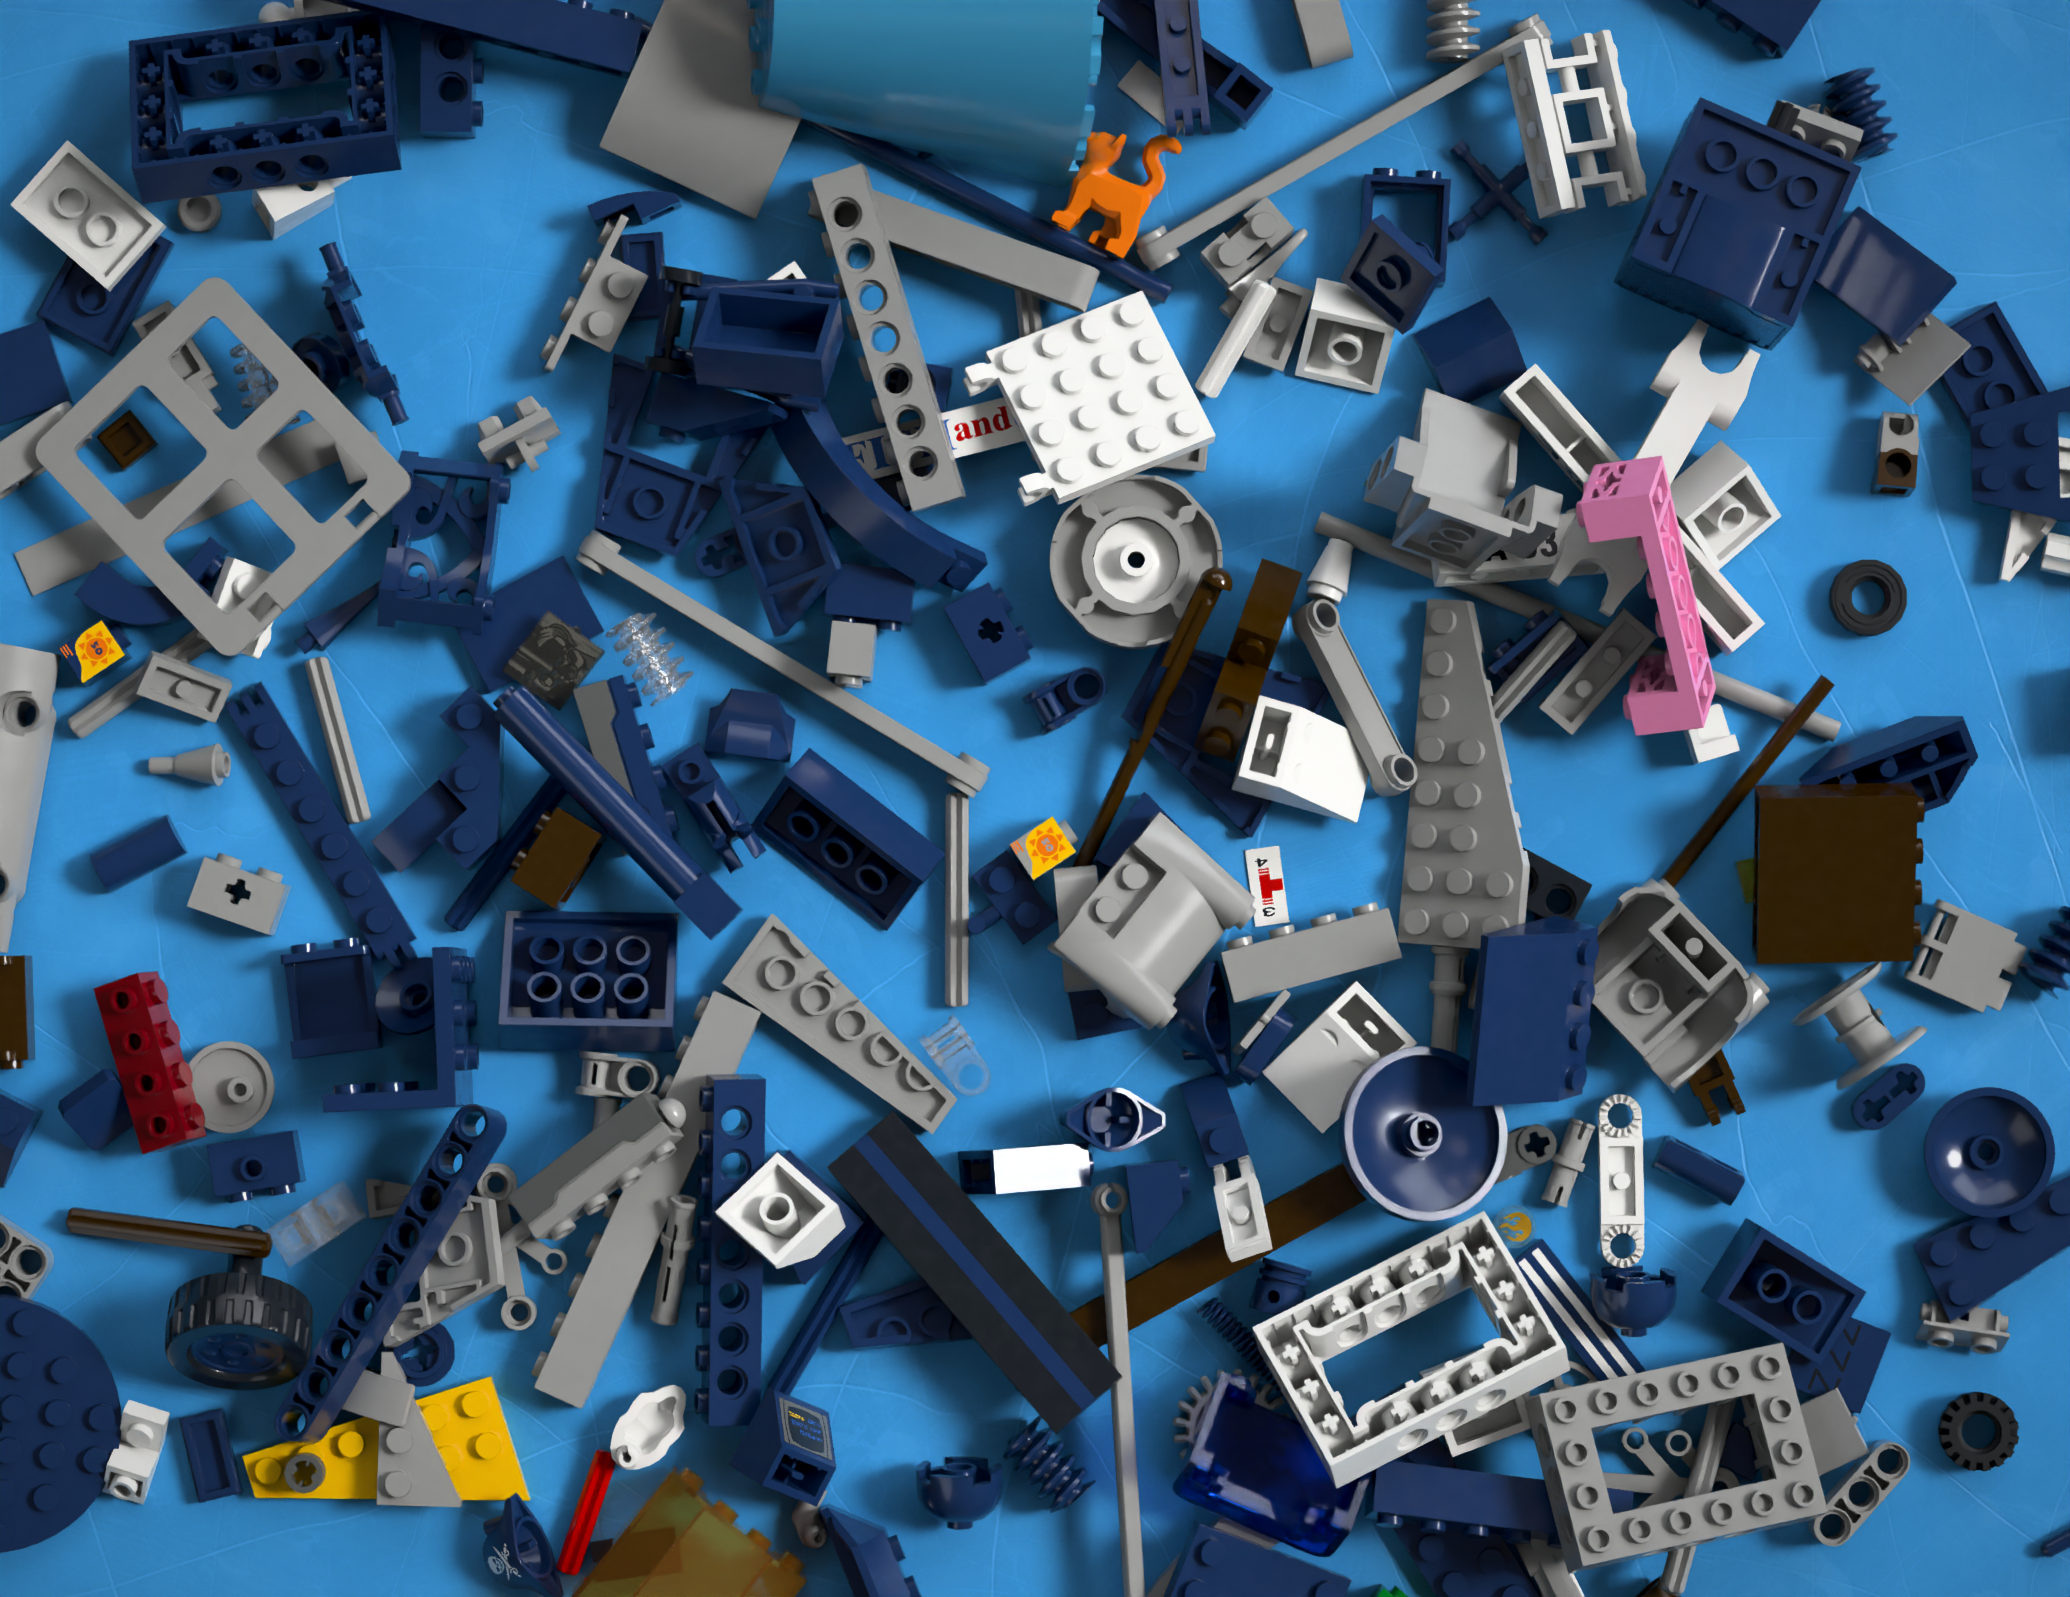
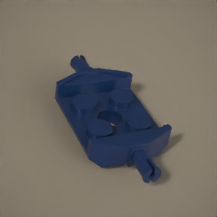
M336 242L326 244L319 248L329 271L326 273L328 278L321 286L322 291H326L325 302L323 303L330 313L341 345L352 366L353 375L362 384L364 390L368 391L371 396L378 398L381 403L384 402L392 426L402 424L408 421L409 417H407L404 406L398 396L400 395V388L397 377L388 370L386 365L381 366L373 345L367 339L362 340L359 330L364 329L365 325L356 304L353 305L351 300L362 296V293L348 266H344Z

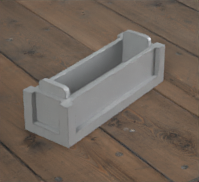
M1623 606L1617 612L1616 618L1546 699L1543 698L1538 704L1542 711L1571 735L1574 734L1657 638L1656 634L1632 616Z

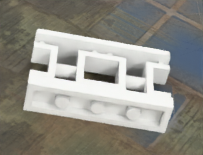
M1601 30L1595 34L1585 33L1572 39L1571 44L1574 57L1553 60L1548 39L1524 40L1502 51L1539 219L1554 217L1561 213H1573L1585 208L1582 189L1603 186L1608 207L1628 205L1647 196L1646 176L1639 160L1636 132L1631 124L1627 106V92L1622 84L1617 62L1618 52L1613 43L1610 30ZM1587 68L1591 89H1579L1576 69ZM1558 72L1562 93L1551 95L1546 74ZM1585 103L1593 141L1572 144L1563 106ZM1605 151L1610 173L1598 174L1594 153ZM1577 156L1581 177L1569 178L1565 157Z

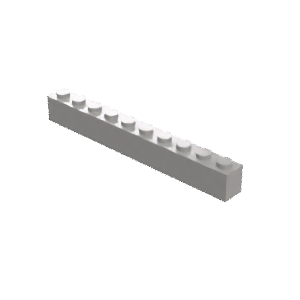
M713 991L711 998L702 996L693 1016L694 1020L699 1021L693 1037L684 1036L675 1055V1059L681 1061L676 1075L673 1077L667 1074L657 1095L661 1100L674 1098L683 1104L686 1110V1119L679 1129L685 1137L674 1144L677 1150L670 1157L657 1164L652 1161L641 1170L642 1178L632 1186L623 1189L621 1196L616 1193L612 1194L603 1214L604 1217L610 1219L603 1235L595 1232L585 1256L592 1259L585 1275L577 1272L567 1296L574 1298L567 1314L563 1312L558 1313L549 1333L550 1336L556 1338L549 1354L541 1351L531 1375L538 1378L534 1388L580 1409L585 1406L660 1241L661 1233L666 1228L671 1205L670 1198L673 1195L681 1194L699 1155V1130L705 1129L706 1112H701L699 1107L700 1086H706V1074L736 1073L763 1012L717 991Z

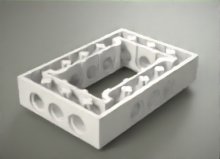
M1485 1211L1252 1327L1260 1354L1336 1489L1570 1371L1566 1346ZM1471 1287L1500 1338L1484 1343L1483 1349L1455 1363L1452 1360L1444 1363L1445 1368L1416 1383L1413 1380L1405 1383L1406 1388L1376 1403L1374 1400L1365 1403L1360 1407L1356 1415L1358 1426L1353 1427L1346 1414L1339 1391L1334 1392L1327 1381L1322 1362Z

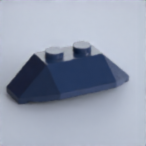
M1914 716L1833 747L1799 778L1801 785L1912 783L1918 797L1924 798L1925 812L1950 802L1963 782L1970 766H1973L1977 760L1978 754L1963 716Z
M831 1504L821 1507V1516L854 1597H922L914 1576L911 1575L905 1578L899 1561L906 1559L897 1535L889 1537L885 1527Z

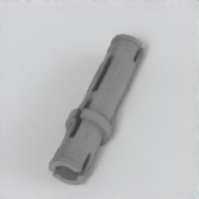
M678 1194L670 1198L671 1205L667 1228L661 1233L660 1243L663 1245L653 1312L650 1318L655 1323L662 1325H675L676 1322L678 1323L689 1250L693 1249L696 1238L692 1231L698 1200L688 1195Z

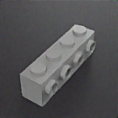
M1377 902L1352 908L1354 917L1337 921L1336 915L1333 913L1311 919L1312 928L1295 932L1294 925L1292 924L1268 931L1270 939L1253 943L1252 936H1247L1226 942L1228 951L1221 952L1220 957L1233 1003L1402 958L1389 908L1379 910Z

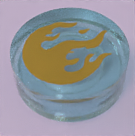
M1507 1205L1501 1208L1492 1220L1494 1228L1508 1248L1524 1247L1533 1239L1536 1232L1534 1216L1529 1210L1519 1205Z

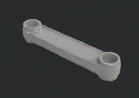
M1329 600L1311 601L1298 609L1293 615V631L1305 643L1370 772L1369 780L1372 788L1383 797L1397 796L1408 790L1416 782L1418 777L1416 765L1409 756L1405 755L1339 624L1340 616L1337 608Z

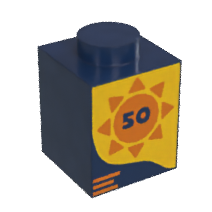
M103 619L59 648L82 684L89 687L132 659V656L126 649L132 643L118 623L111 626L109 622Z

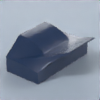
M731 688L719 705L710 708L704 751L791 762L796 719L786 713L778 694Z

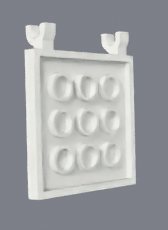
M1143 291L1136 292L989 350L985 356L987 364H974L966 367L964 370L967 377L963 379V384L970 397L998 384L1041 470V473H1032L1019 478L1021 487L1017 489V493L1024 507L1051 494L1057 505L1215 441L1216 435Z

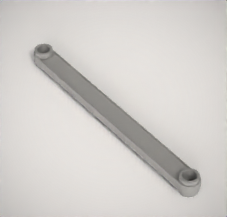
M1537 13L1507 29L1511 37L1472 58L1470 61L1465 62L1175 228L1167 231L1165 226L1162 225L1138 238L1134 243L1138 248L1136 251L1144 265H1147L1150 271H1154L1180 256L1177 249L1179 246L1504 62L1503 50L1524 40L1548 39L1549 44L1552 45L1551 33L1544 20H1541Z
M592 529L589 536H586L577 550L579 552L575 557V560L602 576H605L606 572L610 570L946 772L948 775L944 781L974 799L977 792L981 791L989 778L987 775L991 768L964 752H961L958 758L773 648L620 556L618 553L622 547Z

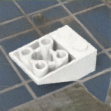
M1259 695L1247 726L1231 789L1356 824L1370 772L1347 728L1300 706Z
M1353 981L1262 1073L1323 1134L1339 1119L1342 1104L1350 1086L1368 1065L1391 1052L1414 1047L1417 1042L1357 981Z

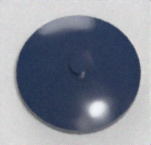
M1418 1046L1397 1050L1378 1058L1368 1065L1354 1080L1345 1096L1340 1111L1338 1124L1339 1148L1346 1171L1352 1182L1374 1206L1391 1216L1403 1220L1431 1222L1462 1214L1487 1195L1495 1184L1504 1164L1507 1150V1123L1502 1105H1465L1469 1061L1451 1051L1436 1047Z

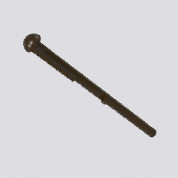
M1209 568L1200 576L1201 578L1159 664L1166 667V670L1145 712L1141 728L1136 739L1130 737L1128 741V750L1072 867L1092 865L1222 589L1231 591L1232 578L1223 568Z

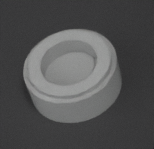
M215 195L183 198L179 200L177 213L180 221L186 228L196 233H205L213 230L219 224L222 217V206Z

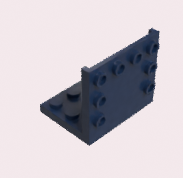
M455 947L432 948L438 1089H419L418 1081L378 1083V1091H375V1083L333 1085L334 1094L322 1095L323 1113L457 1107L473 1104L472 1070H479L478 1044H471L470 1027L477 1026L478 1015L476 1000L469 1001L468 983L476 982V967L474 957H467V949Z

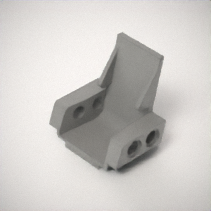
M1426 388L1422 394L1412 440L1399 435L1371 465L1363 501L1397 513L1396 528L1391 546L1472 574L1493 553L1499 550L1525 559L1558 529L1563 502L1562 494L1534 484L1517 495L1504 507L1505 498L1512 492L1516 483L1518 439L1522 423Z

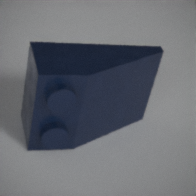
M1745 1218L1701 1290L1702 1293L1820 1366L1866 1294V1291L1748 1218Z

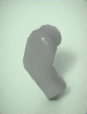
M826 1489L817 1507L799 1500L792 1512V1522L799 1539L805 1546L814 1549L824 1546L828 1538V1533L818 1512L828 1492Z

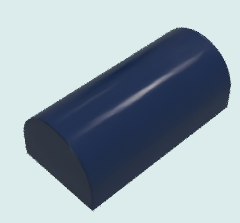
M166 814L90 854V859L101 882L112 893L187 854L188 851L171 818Z
M1665 1135L1652 1163L1653 1168L1728 1206L1732 1205L1745 1182L1742 1171L1671 1135Z

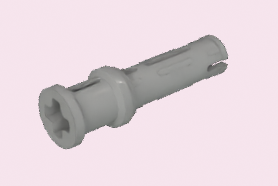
M1432 945L1431 952L1435 954L1434 979L1429 982L1430 993L1434 994L1431 1047L1445 1049L1457 1054L1461 996H1465V992L1468 989V985L1464 983L1465 957L1470 955V948Z

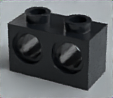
M1523 848L1528 854L1530 863L1529 876L1531 880L1527 895L1526 911L1535 916L1533 921L1551 916L1574 920L1592 884ZM1554 889L1563 891L1569 900L1568 908L1562 914L1552 913L1546 905L1547 895Z

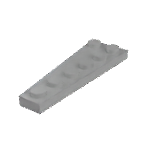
M771 914L722 983L932 1135L958 1100L775 915Z

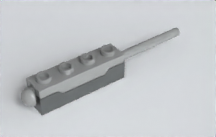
M641 1093L510 1194L508 1198L523 1220L500 1237L502 1257L531 1234L536 1239H553L554 1241L566 1237L576 1228L574 1222L585 1213L592 1215L604 1208L610 1201L607 1196L617 1188L626 1189L640 1180L643 1176L641 1170L652 1161L657 1164L670 1157L677 1150L674 1144L685 1137L679 1129L686 1119V1110L683 1104L674 1098L660 1100L656 1094Z

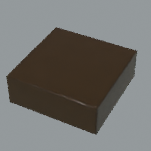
M128 410L96 436L124 471H127L158 445V442L131 410Z

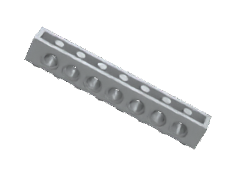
M860 163L813 178L812 182L815 190L808 192L810 203L816 217L823 215L827 231L821 233L822 242L828 258L835 256L840 273L833 275L835 283H840L839 296L841 300L848 298L852 314L846 316L852 339L854 341L861 340L865 356L859 357V363L865 381L873 380L878 396L871 399L878 423L885 422L890 439L884 440L888 459L891 465L898 463L903 480L896 482L904 507L911 505L912 512L919 513L967 498L867 168ZM845 205H855L858 210L857 221L850 227H841L837 222L838 211ZM858 246H867L871 253L870 262L864 268L854 269L849 261L850 253ZM871 287H878L883 293L881 306L875 310H866L862 304L864 292ZM885 328L892 329L896 335L894 347L887 352H879L874 342L876 334ZM895 370H904L909 378L908 386L903 392L894 394L888 389V376ZM909 411H916L921 418V427L913 435H905L900 429V419ZM928 452L934 460L933 470L927 476L919 477L913 471V459L919 453Z

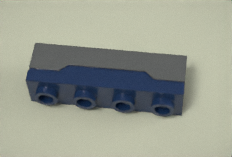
M622 674L609 678V680L574 689L573 692L593 757L675 840L673 832L680 830V826L673 805L665 807L661 791L668 789L661 765L653 766L648 749L655 748V744L648 723L641 725L639 723L635 708L641 707L642 702L636 683H627L626 677ZM622 849L623 855L626 856V857L629 856V855Z

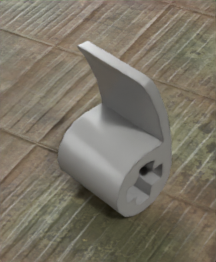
M366 1367L342 1409L403 1427L406 1424L415 1386L382 1376L380 1371Z

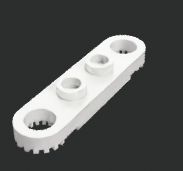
M1615 1094L1607 1097L1601 1103L1597 1114L1600 1250L1608 1263L1616 1267L1626 1268L1639 1262L1645 1248L1641 1107L1632 1097L1624 1094ZM1618 1103L1626 1104L1632 1112L1631 1122L1621 1129L1613 1127L1607 1117L1610 1108ZM1625 1233L1632 1237L1634 1250L1630 1256L1621 1259L1614 1256L1611 1252L1610 1242L1617 1234Z

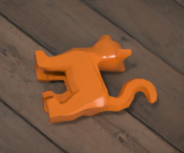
M1091 132L1090 137L1087 139V150L1083 163L1079 168L1076 178H1073L1068 202L1064 210H1055L1049 220L1069 232L1080 222L1089 209L1105 217L1104 226L1101 230L1093 231L1088 242L1111 252L1123 260L1136 239L1142 216L1153 199L1163 189L1166 175L1159 160L1160 153L1167 151L1172 154H1180L1182 152V145L1174 137L1167 138V135L1160 134L1148 141L1143 148L1142 163L1148 175V180L1142 185H1135L1109 173V168L1121 156L1127 135L1121 133L1116 137L1105 132Z

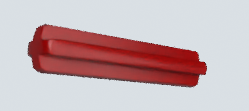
M598 1449L594 1453L556 1565L557 1570L562 1573L576 1576L580 1571L616 1465L609 1451Z

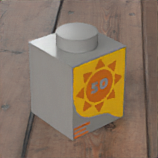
M1052 816L1009 844V846L1034 882L1076 854V850L1072 845L1079 840L1065 819L1057 823Z

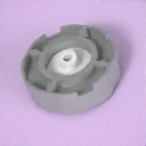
M1137 474L1082 495L1064 511L1052 538L1049 559L1050 577L1059 604L1088 636L1106 645L1121 649L1143 650L1155 648L1171 641L1202 573L1212 567H1223L1222 543L1214 520L1184 487L1160 476ZM1135 555L1140 556L1144 564L1140 568H1133L1128 563L1129 558Z

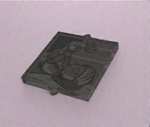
M547 610L502 670L525 686L533 695L536 694L560 711L573 695V690L580 686L603 656L605 650L581 634L579 626L572 627Z

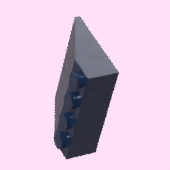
M506 911L498 1021L502 1049L675 1052L678 913Z
M1551 916L1481 935L1465 1105L1490 1106L1558 1102L1582 1094L1587 1078L1585 1068L1586 1051L1591 1037L1589 1020L1591 1003L1595 995L1593 978L1595 961L1599 953V944L1597 942L1598 926L1559 916Z

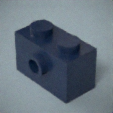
M298 1130L207 1145L215 1197L227 1195L228 1203L254 1199L252 1190L264 1188L270 1189V1196L296 1192L295 1183L306 1181Z

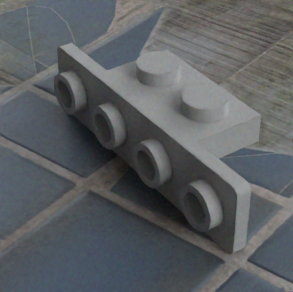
M620 214L615 222L610 219L606 221L597 239V242L602 244L603 247L596 260L589 257L578 277V281L584 283L577 299L569 296L558 318L564 321L565 324L558 338L550 334L539 357L546 360L542 370L548 373L553 372L571 335L607 353H611L648 278V275L610 256L629 219L628 217Z

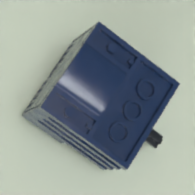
M1700 97L1682 125L1652 197L1646 205L1613 282L1626 290L1681 314L1686 313L1700 319L1709 326L1752 345L1772 351L1794 326L1862 167L1791 137L1790 134L1800 109L1795 108L1789 102L1784 103L1776 100L1767 124L1763 125Z

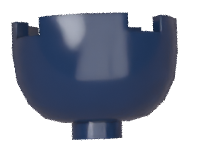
M1632 1265L1626 1268L1613 1266L1601 1268V1277L1595 1273L1589 1274L1593 1308L1599 1319L1608 1326L1620 1328L1622 1336L1642 1337L1647 1335V1328L1660 1325L1670 1316L1675 1306L1677 1275L1675 1271L1661 1267L1659 1276L1643 1272V1265Z
M970 1456L945 1457L946 1465L931 1468V1462L928 1460L918 1464L916 1480L919 1501L924 1510L937 1520L946 1521L948 1528L955 1530L970 1529L973 1527V1521L981 1520L995 1510L1001 1497L1002 1464L998 1463L993 1465V1468H989L987 1458Z

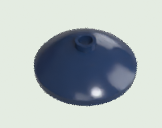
M1982 1087L1971 1089L1950 1099L1933 1117L1924 1141L1925 1168L1935 1190L1954 1208L1978 1217H2003L2014 1214L2030 1205L2046 1187L2055 1162L2054 1139L2050 1126L2043 1114L2025 1097L2002 1088ZM1984 1143L1988 1144L1992 1150L1991 1156L1986 1160L1980 1159L1977 1154L1978 1147Z

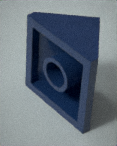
M1490 297L1412 335L1441 394L1466 403H1470L1517 380L1527 371L1513 330Z

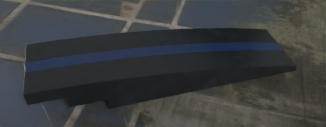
M894 1111L827 1167L829 1172L856 1201L860 1209L886 1237L891 1246L1056 1435L1123 1378Z

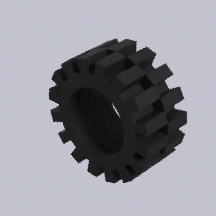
M1973 1391V1393L1959 1395L1957 1399L1952 1400L1947 1405L1948 1407L1940 1416L1938 1434L1942 1448L1952 1461L1968 1470H1982L1984 1472L1996 1466L2000 1467L2008 1457L2011 1458L2014 1453L2015 1444H2018L2017 1429H2019V1426L2014 1417V1412L2004 1401L1989 1393ZM1972 1415H1985L1992 1420L1995 1426V1436L1986 1447H1970L1962 1438V1425Z

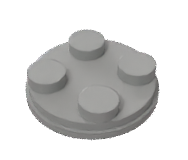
M234 1041L214 1043L198 1052L188 1064L193 1075L191 1085L196 1102L201 1106L205 1115L204 1127L220 1133L241 1132L256 1125L271 1107L275 1092L273 1072L266 1059L251 1046Z

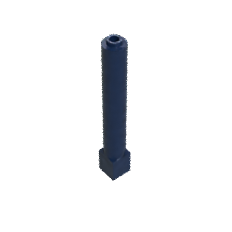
M510 686L493 702L498 708L493 717L674 901L673 903L710 940L719 935L744 910L525 686L520 687L517 691L513 686Z

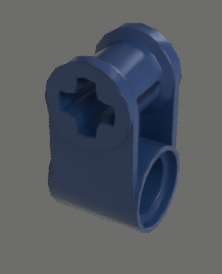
M1082 667L1057 681L1054 680L1023 697L1022 700L1025 704L1031 705L1042 725L1040 732L1042 736H1045L1073 721L1079 714L1099 704L1107 693V684L1105 678L1098 670L1091 667ZM1092 675L1099 682V691L1091 699H1082L1076 694L1075 684L1081 676ZM1044 699H1047L1048 703L1050 704L1053 712L1055 713L1054 717L1051 716L1048 708L1044 703Z

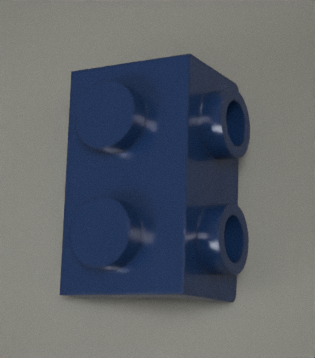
M1557 608L1548 615L1541 609L1523 625L1527 632L1515 643L1508 637L1490 653L1494 660L1490 663L1488 669L1493 675L1496 673L1505 682L1558 621L1562 620L1571 627L1572 625ZM1577 631L1575 640L1520 700L1522 704L1527 702L1589 649L1590 646Z

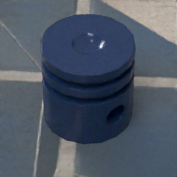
M1263 1257L1262 1263H1265V1268L1260 1267L1259 1273L1263 1275L1262 1278H1257L1249 1308L1276 1316L1304 1302L1306 1292L1302 1291L1303 1286L1308 1287L1309 1281L1305 1279L1306 1276H1311L1312 1271ZM1278 1294L1280 1295L1279 1301H1277Z

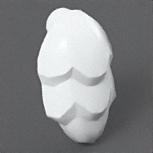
M668 1385L658 1388L653 1392L641 1393L633 1401L628 1412L621 1415L612 1434L610 1446L612 1458L619 1467L626 1470L641 1469L654 1464L666 1455L669 1446L679 1438L685 1429L683 1414L686 1407V1394L681 1387Z

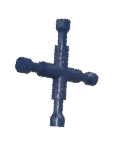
M1463 139L1450 150L1457 159L1463 160L1473 171L1471 175L1487 191L1485 195L1470 207L1471 211L1464 218L1453 222L1448 227V233L1454 240L1458 242L1466 234L1467 228L1477 219L1482 220L1498 205L1502 207L1514 222L1518 221L1527 230L1529 239L1535 245H1538L1548 235L1542 226L1536 225L1528 217L1526 208L1512 194L1518 186L1529 178L1527 162L1521 166L1516 165L1504 178L1499 180L1485 163L1481 165L1471 154L1470 147Z

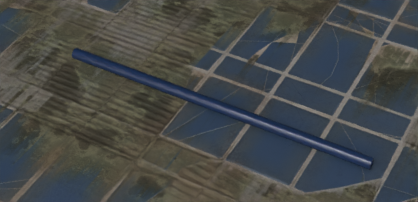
M636 16L635 21L643 22L639 42L645 44L653 24ZM805 119L800 121L1081 263L1096 268L1101 273L1137 291H1143L1145 295L1165 304L1173 288V284L889 142Z

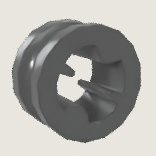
M305 1452L289 1460L285 1467L284 1476L286 1483L291 1489L299 1493H308L314 1491L322 1484L325 1479L326 1469L320 1457L313 1453ZM306 1461V1466H309L311 1463L315 1466L317 1472L311 1476L312 1484L305 1485L304 1479L300 1482L296 1480L294 1473L299 1470L298 1462Z

